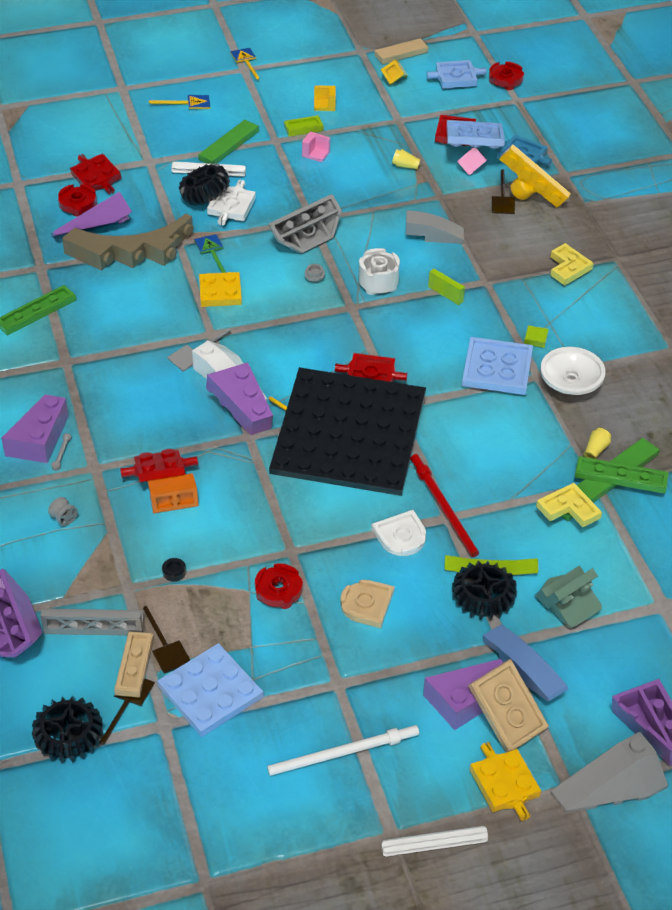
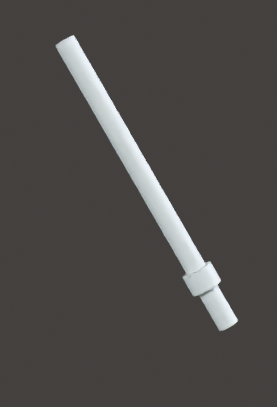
M417 725L399 730L397 728L386 730L385 734L268 765L267 770L269 776L388 743L391 746L400 743L403 739L419 735V729Z

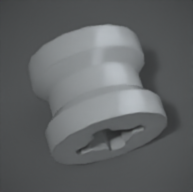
M59 497L50 504L48 514L55 518L61 526H68L76 519L78 509L73 505H69V501L65 497Z

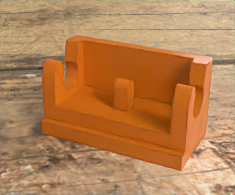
M193 473L148 481L153 513L199 506L197 486Z

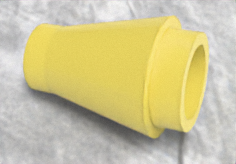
M396 149L392 164H395L396 167L418 170L421 159L403 149Z
M597 428L592 431L584 457L596 459L611 444V434L603 428Z

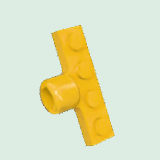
M513 144L501 155L499 160L518 176L510 186L512 194L517 199L527 200L533 193L537 192L557 208L569 198L570 192Z

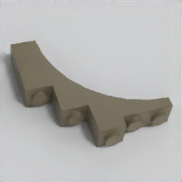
M184 214L165 227L136 235H100L73 228L62 238L64 254L99 270H103L113 260L134 268L144 258L165 266L175 258L176 247L192 234V216Z

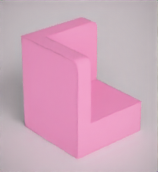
M310 131L302 141V157L323 162L330 153V137Z
M473 147L457 162L471 175L487 159L478 148Z

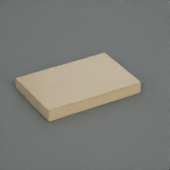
M511 659L506 660L468 684L505 752L515 750L549 727Z

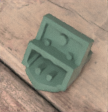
M580 565L565 575L549 578L545 581L539 592L535 594L536 598L547 609L550 608L568 628H574L602 609L600 601L590 588L593 586L591 581L598 577L593 568L584 573Z

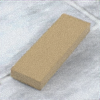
M420 38L377 49L374 55L382 64H386L394 59L401 60L427 53L428 46Z
M128 632L114 689L115 695L141 696L154 640L152 633Z

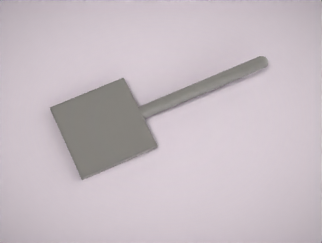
M227 328L209 341H217L229 333L231 329ZM185 345L168 356L167 359L184 372L193 366V349Z

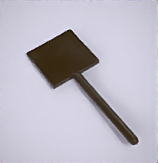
M501 169V196H492V213L515 214V197H505L504 169Z
M144 606L143 610L163 647L152 651L162 672L166 674L189 662L190 658L180 640L168 644L148 607Z
M144 679L140 697L114 695V697L124 700L101 739V745L106 743L129 703L142 707L155 685L154 681Z

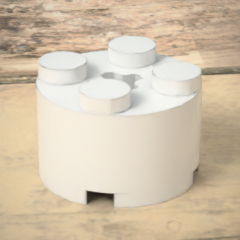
M382 248L370 249L364 253L362 258L360 257L359 284L366 290L367 294L375 295L376 293L393 292L397 289L399 282V257L393 252L392 254L387 253L386 249Z

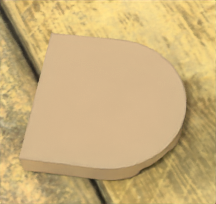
M360 580L359 583L348 585L341 594V609L345 616L352 621L381 628L392 600L395 586L370 580Z

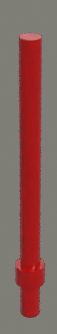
M413 454L411 461L417 469L416 473L420 480H424L470 556L472 558L478 556V549L432 478V472L428 465L422 462L418 454Z

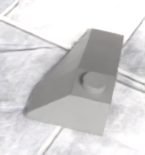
M638 732L619 742L552 789L551 795L565 813L595 809L598 805L613 803L618 805L622 804L625 800L636 798L637 801L646 800L667 789L668 784L656 750L642 733Z

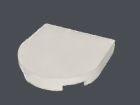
M414 510L371 525V529L381 546L391 554L397 556L413 555L419 552L425 545L426 530Z

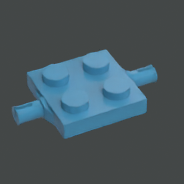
M514 135L510 140L505 141L504 147H500L502 149L497 153V159L499 160L501 155L513 144L535 164L541 163L550 167L552 159L544 157L547 153V146L518 135Z

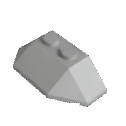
M333 194L269 223L268 226L277 242L302 254L334 238L342 210Z

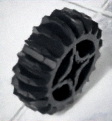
M211 163L210 165L199 166V168L193 169L192 172L187 173V176L182 178L178 187L183 200L189 205L198 206L199 204L210 203V201L216 200L218 196H222V193L227 191V188L230 186L229 175L226 169L219 164Z
M478 560L476 565L469 562L467 568L461 567L460 572L456 573L452 583V597L456 601V606L462 607L463 613L470 612L471 618L477 615L480 620L483 617H488L491 621L493 615L500 618L502 613L508 614L510 608H513L515 598L517 597L516 580H513L512 573H507L506 567L499 568L498 562L495 565H490L489 561L481 564Z
M73 695L70 700H66L62 696L59 702L52 699L51 706L43 705L42 712L36 713V720H33L32 737L35 740L36 748L41 750L43 756L49 755L52 761L59 757L61 763L66 758H70L74 762L75 757L79 756L84 759L85 752L92 754L93 746H99V738L103 735V722L98 709H94V705L91 702L86 703L83 697L76 701Z

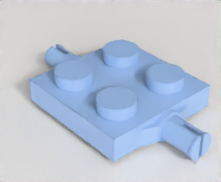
M470 60L436 62V71L427 72L426 76L427 79L437 78L442 88L451 89L454 87L477 86L476 75H486V67L475 68Z

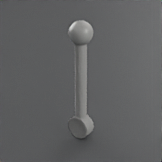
M69 433L63 435V443L57 459L51 464L54 471H58L61 468V458L67 442L71 440Z

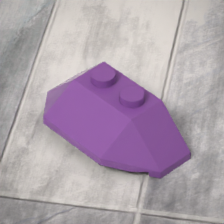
M2 568L0 570V657L16 658L42 634V629L28 595L9 573Z

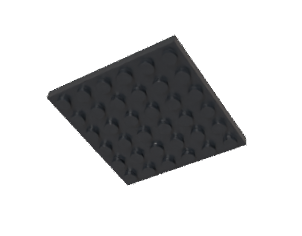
M299 367L270 463L269 474L402 496L426 395V387Z

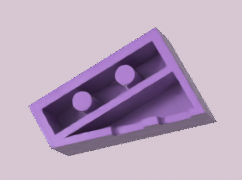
M248 362L207 374L206 389L219 399V403L233 414L234 419L250 435L271 429L273 414Z

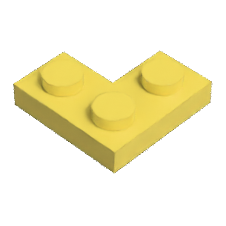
M566 243L551 251L550 257L559 263L558 266L551 269V276L564 286L593 269L594 263Z
M575 483L537 500L536 507L549 521L569 512L582 527H585L602 517V511Z

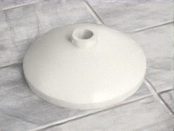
M561 347L554 349L545 355L541 362L540 372L544 381L553 389L564 394L582 395L590 393L599 388L605 378V366L600 358L582 348Z

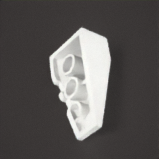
M206 341L192 350L193 369L206 379L207 374L244 364L237 354L224 345Z

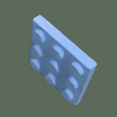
M447 120V143L452 146L459 147L465 144L474 148H479L481 145L492 149L504 147L505 138L502 123Z
M470 337L462 386L526 395L533 345Z
M219 643L157 681L158 688L201 737L264 698L263 691Z

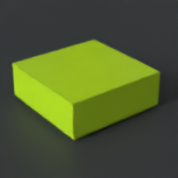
M528 325L524 344L545 348L549 329Z

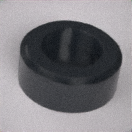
M179 558L166 560L162 565L163 577L171 582L182 580L186 575L184 561Z

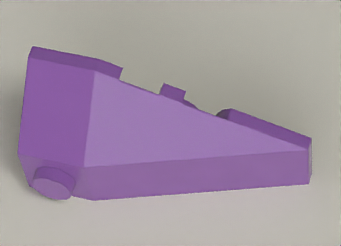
M119 191L56 229L51 235L56 237L69 233L73 228L87 230L114 224L117 221L121 224L129 219L128 214L132 211Z

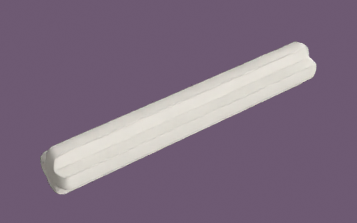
M172 162L171 168L173 173L187 174L192 172L193 169L199 168V166L202 167L205 164H210ZM219 164L226 169L229 176L244 177L246 175V167L244 165Z
M485 826L387 839L381 842V850L383 856H393L483 843L488 841V832Z

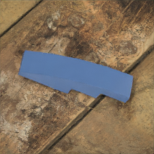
M500 625L482 635L484 644L498 652L503 662L511 659L525 685L545 700L550 701L568 690V686L535 650L505 626Z

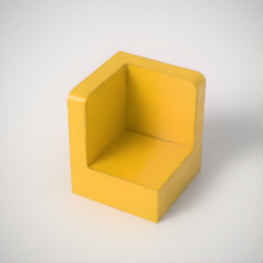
M395 59L381 69L390 85L400 78L408 76L400 62Z
M315 85L314 111H335L336 86Z

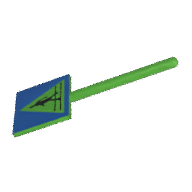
M217 234L194 239L200 253L211 252L221 272L226 273L215 253V250L224 249Z

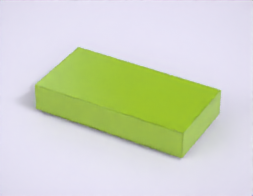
M319 115L284 121V128L288 137L309 134L310 131L314 133L324 131V125Z
M434 268L429 271V288L457 305L464 302L465 286Z

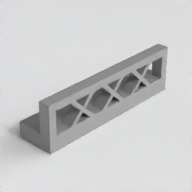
M46 609L41 610L40 616L44 634L128 636V632L143 633L144 610Z

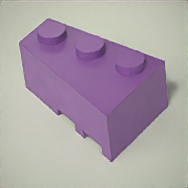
M44 395L1 438L5 456L48 463L69 417L66 398Z
M498 659L426 677L424 680L423 696L447 723L456 730L483 713L468 684L502 664L503 661Z
M660 679L612 696V712L635 734L641 732L656 750L657 754L669 766L672 765V700Z

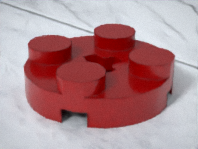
M498 62L489 69V83L504 87L506 90H513L515 86L520 85L524 80L522 67L514 62H505L502 65H499L500 62Z
M73 184L68 185L58 193L59 208L78 217L97 205L96 192L94 188L86 184H80V187H74Z
M282 563L274 564V567L268 569L266 567L262 568L255 577L256 598L258 601L272 607L290 608L300 598L303 591V581L299 576V572L296 568ZM279 582L283 583L281 588H277L274 585H278Z

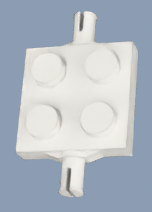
M238 180L235 187H228L227 191L222 193V196H218L216 200H212L208 205L207 214L219 217L217 221L219 225H225L228 218L245 221L256 199V192L243 189L246 184L244 180Z

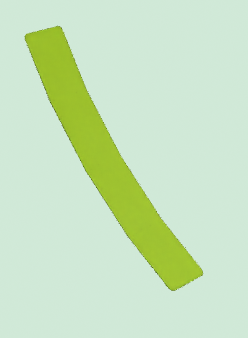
M445 555L444 569L460 572L461 567L467 568L469 562L476 565L479 560L481 564L489 561L490 565H495L498 562L499 568L506 567L507 573H512V575L538 573L537 558L483 560Z

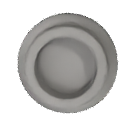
M310 264L305 270V278L312 282H318L325 276V271L319 264Z

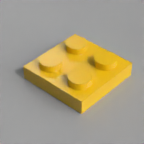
M239 272L199 274L201 307L242 305Z

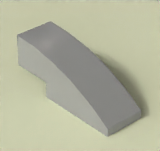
M407 210L406 235L425 236V242L464 244V228L437 215Z

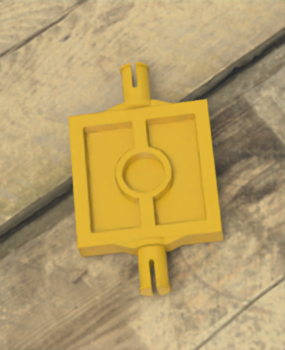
M490 742L483 743L480 749L486 759L470 764L469 770L492 813L502 809H515L520 821L529 819L531 815L524 804L529 800L540 797L541 789L518 749L503 754H496Z

